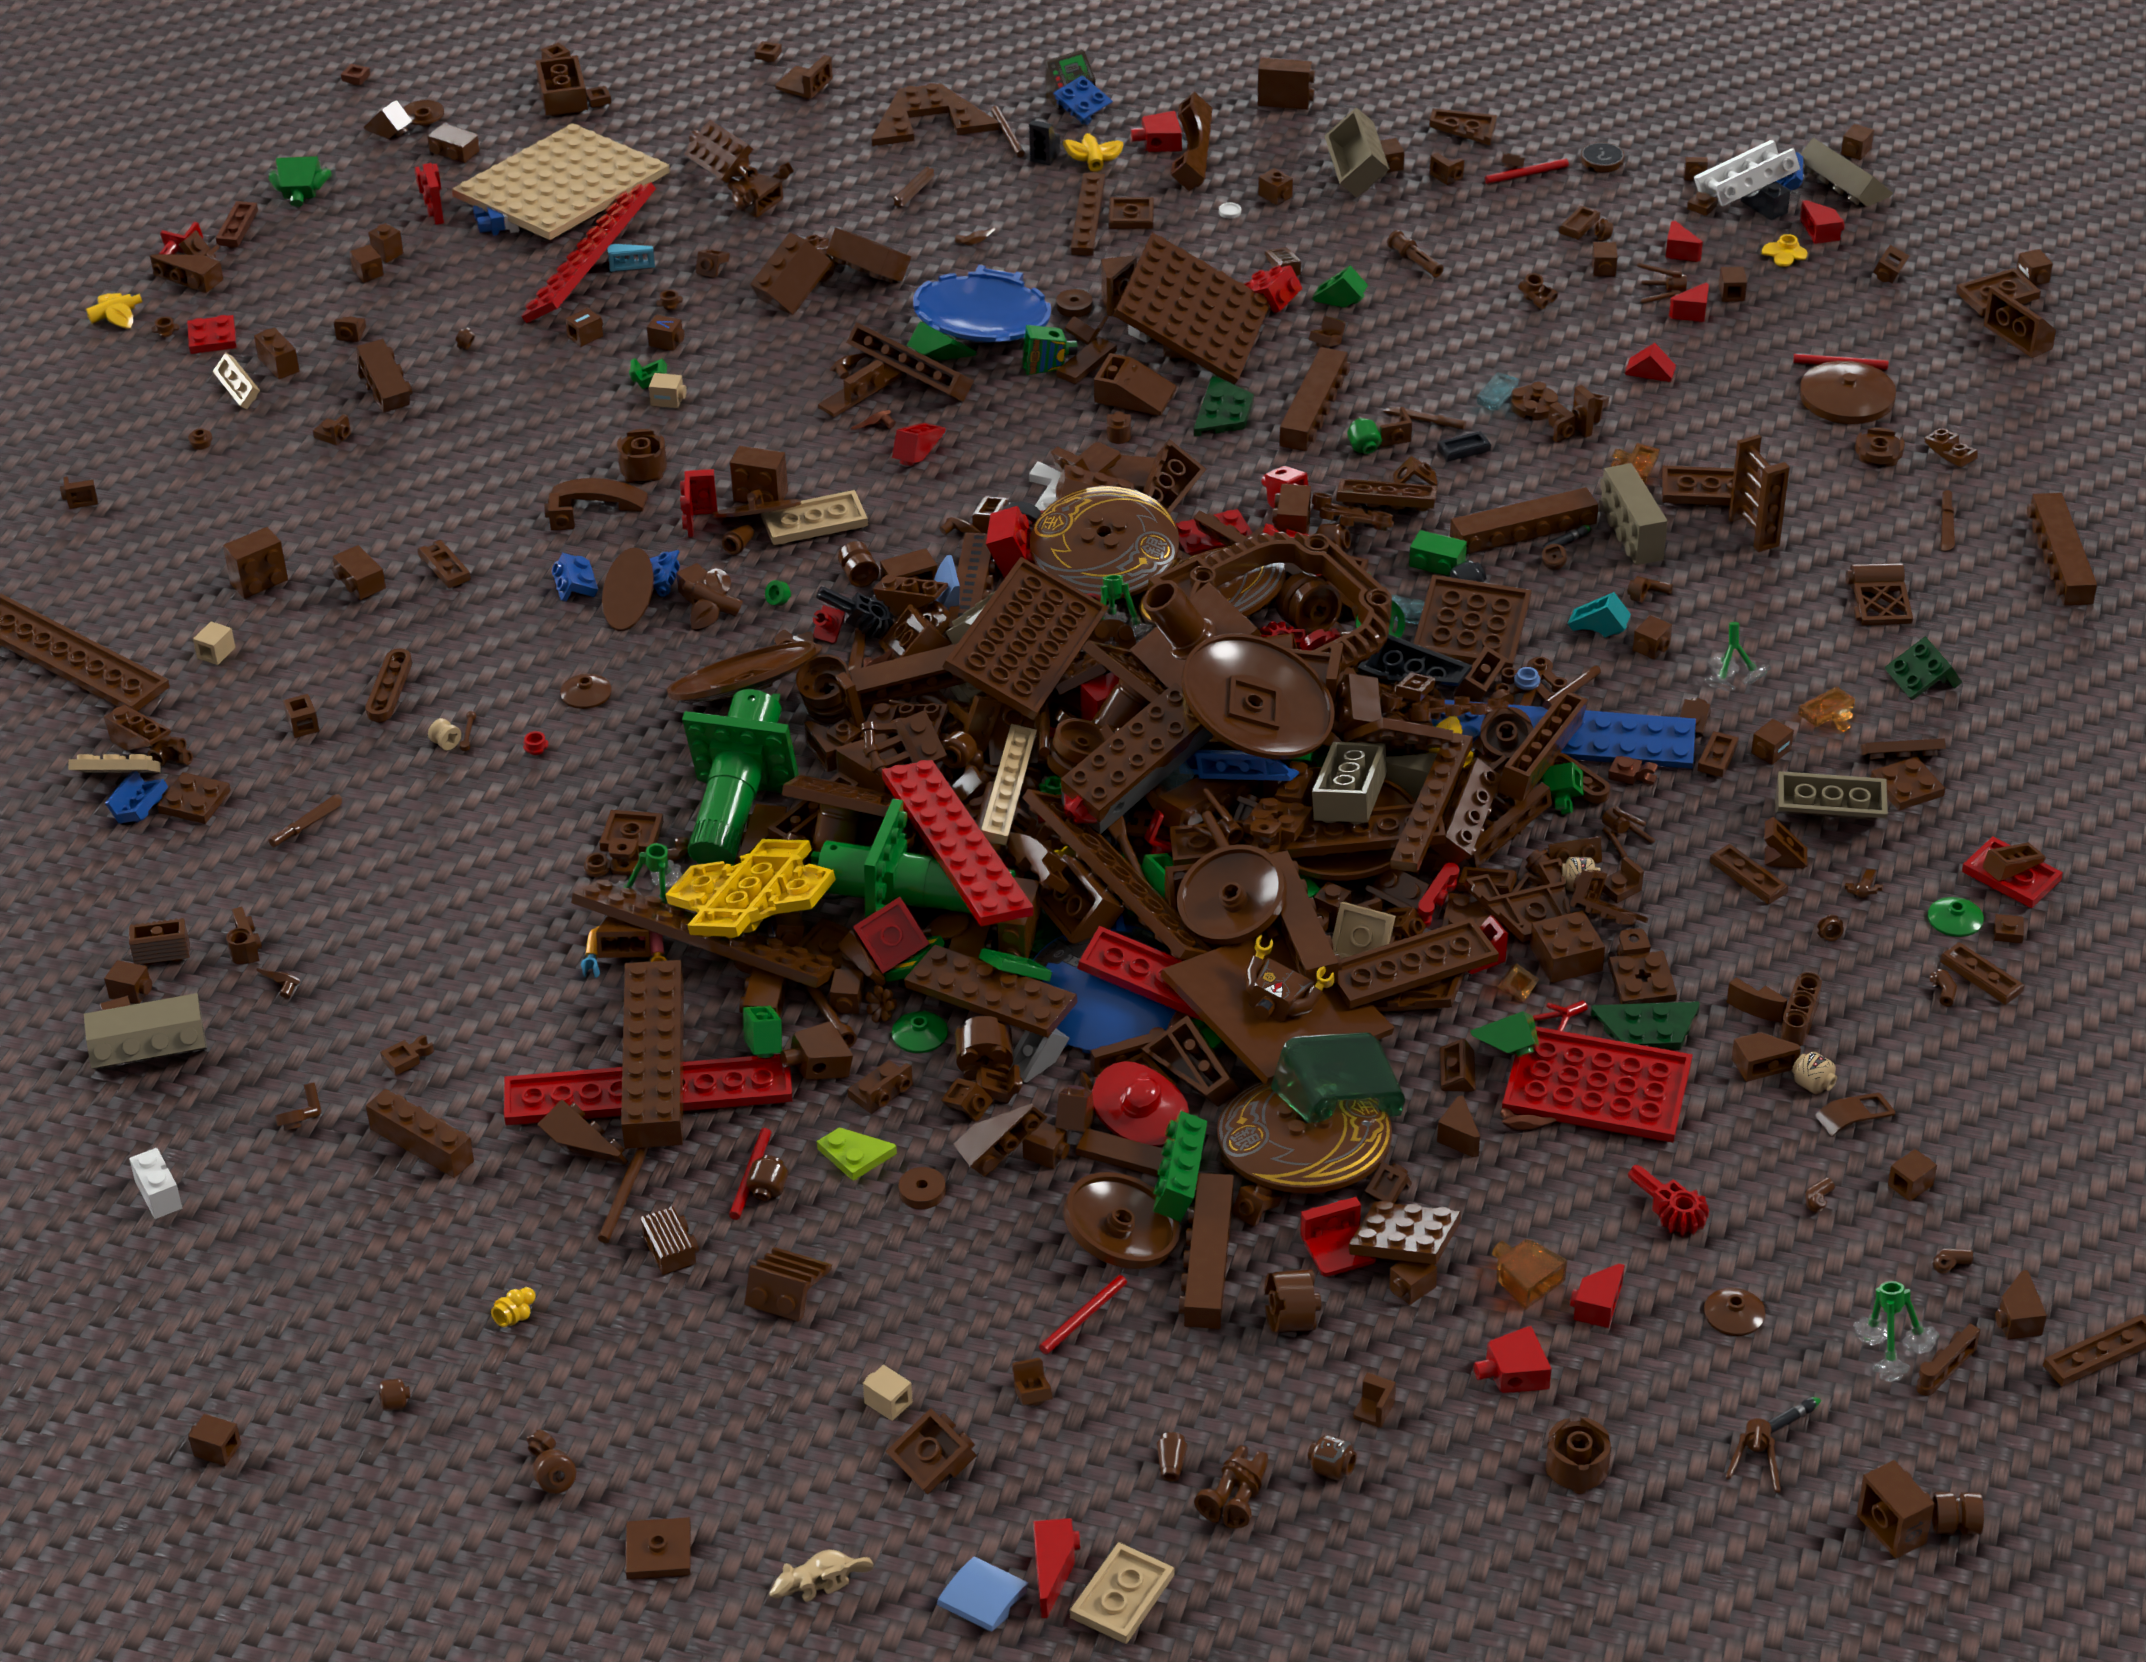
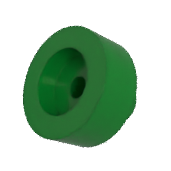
M773 580L766 586L765 598L771 605L783 606L791 597L790 588L784 581Z

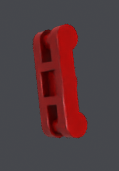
M1446 863L1418 904L1417 913L1424 922L1425 928L1431 925L1432 914L1437 905L1442 906L1448 896V892L1453 891L1456 887L1459 867L1455 863Z

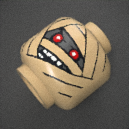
M1569 857L1566 863H1562L1561 869L1562 876H1565V888L1569 892H1575L1573 883L1578 873H1581L1582 869L1601 871L1600 868L1595 867L1594 860L1588 857Z
M1810 1052L1807 1055L1802 1054L1796 1060L1792 1069L1795 1082L1813 1094H1819L1825 1089L1827 1091L1831 1090L1837 1081L1835 1064L1817 1052Z

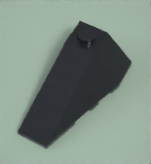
M1388 634L1387 641L1376 655H1371L1367 661L1361 662L1357 668L1358 671L1378 679L1402 681L1412 672L1436 678L1435 684L1459 686L1472 670V665Z

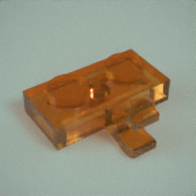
M1639 443L1636 444L1632 454L1621 449H1615L1612 457L1620 460L1613 459L1611 467L1632 463L1644 484H1646L1659 457L1660 449Z
M1836 686L1800 705L1798 715L1816 727L1832 719L1836 727L1840 731L1845 732L1852 728V725L1847 723L1846 720L1853 717V714L1848 710L1854 707L1855 698Z

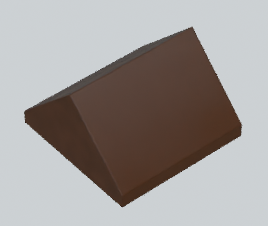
M1136 256L1101 259V294L1106 313L1110 317L1114 314L1136 267Z

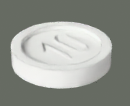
M1224 203L1219 207V214L1227 219L1237 218L1241 215V207L1236 203Z

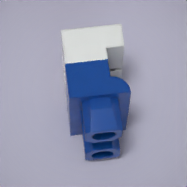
M476 205L473 206L474 218L477 221L479 233L491 231L494 236L498 235L501 230L509 229L510 233L519 232V226L509 222L508 216L487 207L486 212Z

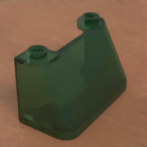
M1367 1032L1297 1036L1291 1038L1284 1044L1271 1084V1089L1308 1123L1322 1122L1329 1119L1336 1109L1337 1102L1342 1100L1377 1098L1379 1100L1378 1108L1382 1112H1387L1389 1117L1401 1116L1405 1104L1404 1093L1380 1041Z

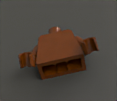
M786 162L778 167L779 171L772 176L762 174L754 176L752 174L751 176L755 178L752 181H748L745 177L740 180L731 178L728 183V189L732 191V202L737 210H744L758 218L783 199L782 182L794 172L791 164Z

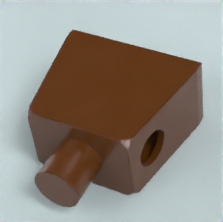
M832 1021L795 1032L792 1037L791 1048L780 1052L782 1066L796 1065L805 1079L849 1077L853 1054Z

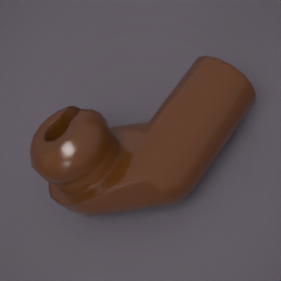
M1938 969L1937 972L1935 971L1930 974V982H1933V986H1941L1942 988L1940 1003L1946 1007L1952 1006L1957 985L1948 971Z

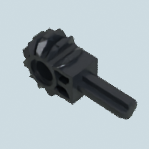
M821 586L818 589L817 599L844 611V622L859 628L861 633L867 634L870 639L873 637L879 639L881 636H884L894 624L892 620L894 615L889 612L890 607L885 606L883 600L878 601L875 596L870 598L857 592L852 599H849L827 587Z

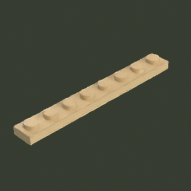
M1011 724L981 829L991 844L1006 845L1035 740L1037 731L1035 729Z

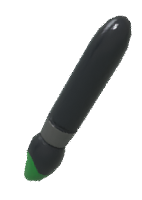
M1588 525L1579 526L1576 530L1547 542L1543 545L1542 550L1550 544L1564 546L1578 538H1582L1590 532L1591 527Z
M1817 1397L1807 1398L1800 1405L1767 1421L1771 1425V1433L1794 1422L1805 1414H1810L1821 1403V1399Z

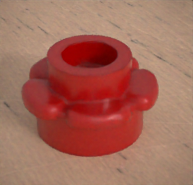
M534 731L524 737L523 749L532 755H539L543 753L544 749L548 748L549 743L548 740H545L543 733Z

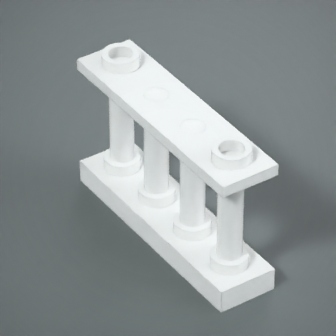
M1770 140L1694 176L1698 192L1709 195L1717 192L1720 204L1724 206L1800 170L1794 148L1778 154L1775 141Z

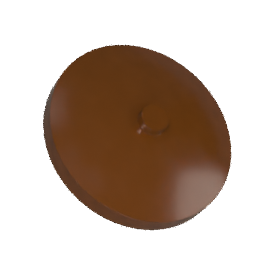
M1832 361L1817 365L1805 373L1801 380L1800 398L1809 411L1823 419L1842 424H1864L1881 419L1892 410L1895 404L1896 387L1888 375L1873 366L1853 361Z
M1251 845L1225 846L1200 858L1185 874L1178 890V911L1188 930L1197 938L1217 945L1241 943L1259 935L1276 920L1286 900L1287 883L1280 865L1265 850Z
M1101 1172L1085 1176L1072 1186L1064 1203V1220L1072 1237L1091 1255L1114 1266L1128 1269H1144L1156 1266L1164 1262L1171 1255L1180 1235L1179 1221L1153 1212L1156 1199L1154 1188L1137 1178L1125 1174Z

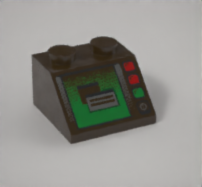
M1083 49L1045 61L1046 98L1057 109L1064 107L1057 103L1056 96L1053 94L1055 91L1082 75L1095 85V77Z

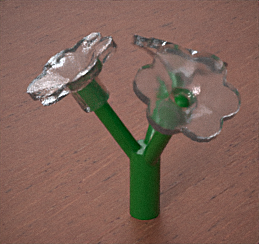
M1738 622L1729 623V646L1726 653L1717 652L1707 661V665L1711 668V673L1717 677H1705L1703 680L1709 686L1724 691H1735L1736 689L1735 686L1726 681L1739 671V666L1735 663V658L1732 656L1734 649H1737L1746 663L1745 667L1749 671L1747 677L1742 681L1744 685H1750L1757 679L1764 677L1772 668L1770 664L1758 667L1753 660L1749 659L1739 644Z

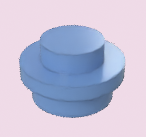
M1523 667L1515 675L1514 683L1523 690H1532L1539 686L1540 676L1534 668Z

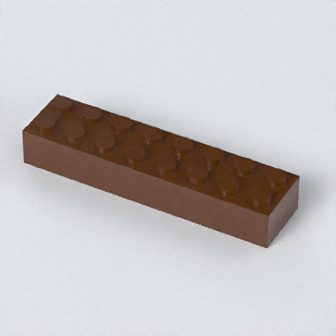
M681 960L625 963L621 1115L625 1149L683 1145L684 980Z

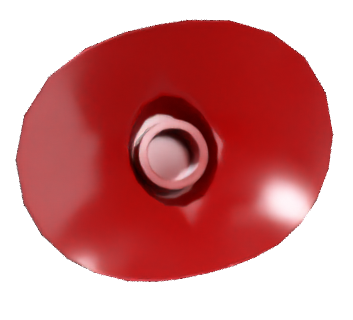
M1123 1061L1105 1068L1096 1078L1092 1089L1094 1111L1110 1131L1118 1137L1159 1148L1163 1147L1167 1140L1165 1131L1170 1120L1175 1121L1180 1111L1189 1112L1186 1099L1173 1083L1155 1070L1136 1062Z

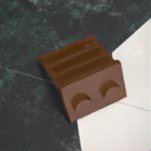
M1582 869L1581 873L1577 874L1573 883L1575 892L1570 906L1586 908L1585 911L1588 913H1601L1600 917L1616 919L1615 923L1636 924L1637 920L1644 923L1648 922V917L1599 900L1607 873L1599 870Z
M774 1247L771 1254L766 1253L764 1255V1260L759 1259L756 1266L751 1265L749 1267L744 1305L799 1322L804 1318L808 1289L832 1270V1264Z

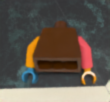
M608 916L600 926L589 932L585 953L588 958L581 962V968L584 977H586L589 969H593L596 978L600 974L596 958L654 956L651 962L667 961L662 956L664 955L663 936Z

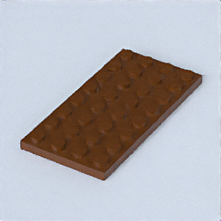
M1020 557L947 657L942 668L996 698L999 702L1017 710L1020 714L1034 720L1094 632L1098 623L1105 616L1109 607Z

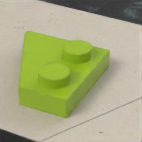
M840 1127L817 1141V1149L852 1181L897 1154L896 1145Z

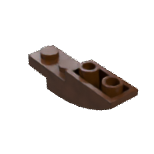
M1009 833L1006 851L1016 859L1015 865L1025 873H1028L1030 870L1040 877L1039 882L1050 891L1055 889L1064 894L1070 886L1061 873L1067 866V862L1057 852L1036 839L1024 834Z

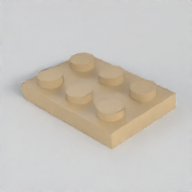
M78 754L77 759H69L68 770L77 772H160V762L153 761L152 756L143 754H130L129 759H126V756L117 754H104L103 759H100V756Z
M1118 1542L1070 1609V1618L1127 1644L1174 1577V1567Z

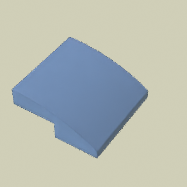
M947 555L940 564L934 580L936 582L948 583V587L934 601L942 603L949 611L951 606H960V585L952 555Z
M973 1557L949 1582L938 1598L937 1605L992 1632L1008 1618L1010 1607L1026 1594L1028 1582Z

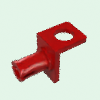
M194 222L185 235L162 230L160 235L164 248L158 255H176L178 252L185 253L179 244L194 231H197L203 239L199 223Z
M823 605L821 610L814 613L817 618L813 617V622L816 625L813 637L835 644L845 618V612Z
M1157 809L1144 838L1154 846L1151 854H1168L1172 852L1171 843L1156 838L1164 817L1161 811Z

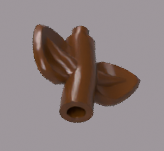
M718 568L710 570L705 575L703 583L696 581L694 584L687 580L685 581L682 589L690 592V597L697 600L691 610L690 622L692 629L700 630L713 625L718 620L720 611L735 617L737 616L743 601L725 595L731 588V579L723 570Z

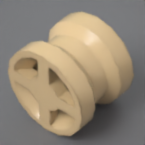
M440 718L430 726L428 738L432 742L439 744L442 749L451 750L459 743L461 730L451 725L448 720Z

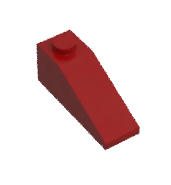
M921 423L897 429L892 458L899 459L900 464L913 466L914 463L923 461L944 435L946 428Z
M1072 1518L1033 1521L1041 1618H1048L1075 1564L1074 1551L1080 1550L1079 1531H1073Z

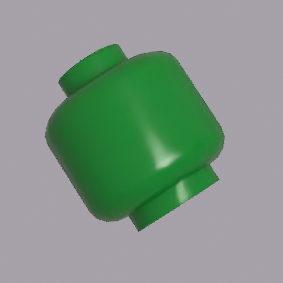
M1366 418L1356 419L1351 423L1347 431L1350 444L1356 453L1372 454L1377 450L1382 441L1381 434L1373 420Z

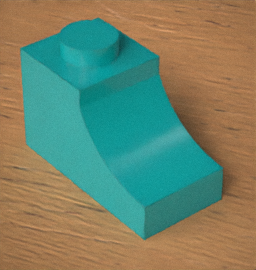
M1613 592L1575 608L1567 624L1572 631L1589 629L1601 633L1605 638L1612 634L1618 635L1627 628L1631 613Z

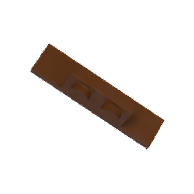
M876 360L844 379V388L820 402L818 408L836 417L900 378L902 374L886 363L884 364Z

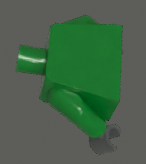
M318 156L276 158L277 170H268V179L276 191L282 192L284 199H290V204L293 207L303 206V199L314 198L316 191L320 190L326 181L336 179V167L327 169L326 166H323L322 170Z

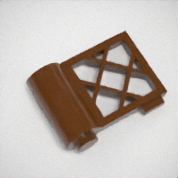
M1903 563L1852 564L1850 570H1846V584L1850 585L1851 589H1854L1857 606L1854 607L1856 621H1861L1862 625L1912 624L1913 615L1905 585ZM1900 591V596L1895 599L1888 595L1887 592ZM1862 592H1871L1876 596L1870 600L1862 595ZM1883 599L1890 603V605L1885 609L1876 602ZM1896 607L1903 611L1905 615H1895L1891 611ZM1872 608L1880 614L1878 616H1867L1866 612Z

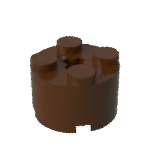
M636 429L627 432V437L622 440L621 437L618 439L619 470L627 482L658 481L663 478V473L667 468L665 440L661 434L659 437L654 434L653 430Z
M1515 707L1500 710L1498 708L1487 714L1482 721L1480 732L1484 753L1495 760L1505 755L1509 761L1533 730L1529 716Z
M979 1016L966 1020L965 1026L961 1029L959 1026L956 1029V1063L966 1079L976 1080V1073L981 1066L1005 1074L1009 1072V1068L1013 1064L1012 1030L1006 1022L1003 1025L998 1023V1018Z
M1312 1269L1280 1271L1267 1274L1264 1295H1269V1305H1265V1312L1269 1328L1272 1332L1285 1333L1316 1330L1315 1312L1321 1310V1296L1319 1293H1314L1315 1278Z
M1581 1417L1580 1421H1570V1418L1556 1423L1549 1432L1546 1455L1547 1475L1557 1484L1571 1489L1576 1494H1585L1589 1489L1601 1484L1609 1471L1611 1443L1608 1431L1600 1423L1589 1418Z

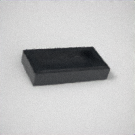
M1481 431L1439 441L1437 442V449L1445 460L1449 462L1491 451V443Z

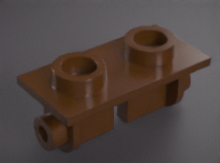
M1600 836L1548 844V848L1544 849L1548 852L1547 856L1551 860L1560 858L1562 863H1566L1569 857L1592 858L1595 863L1602 862Z

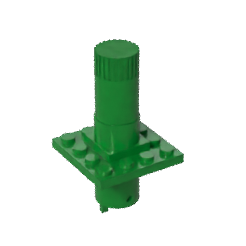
M752 689L738 691L733 697L727 717L684 712L682 721L697 781L707 785L687 849L688 854H690L689 856L694 861H697L698 864L724 861L725 865L731 864L732 866L735 862L752 802L756 797L757 791L768 790L782 794L784 784L799 775L789 726L778 723L782 710L779 703L780 694L772 693L771 696L765 692Z
M892 799L872 847L827 840L823 844L821 852L813 851L811 855V864L834 871L836 880L825 893L865 899V919L899 897L902 898L907 906L929 907L972 914L935 857L907 853L908 836L904 833L907 812L903 811V800ZM1009 870L1011 875L1016 877L1015 870Z

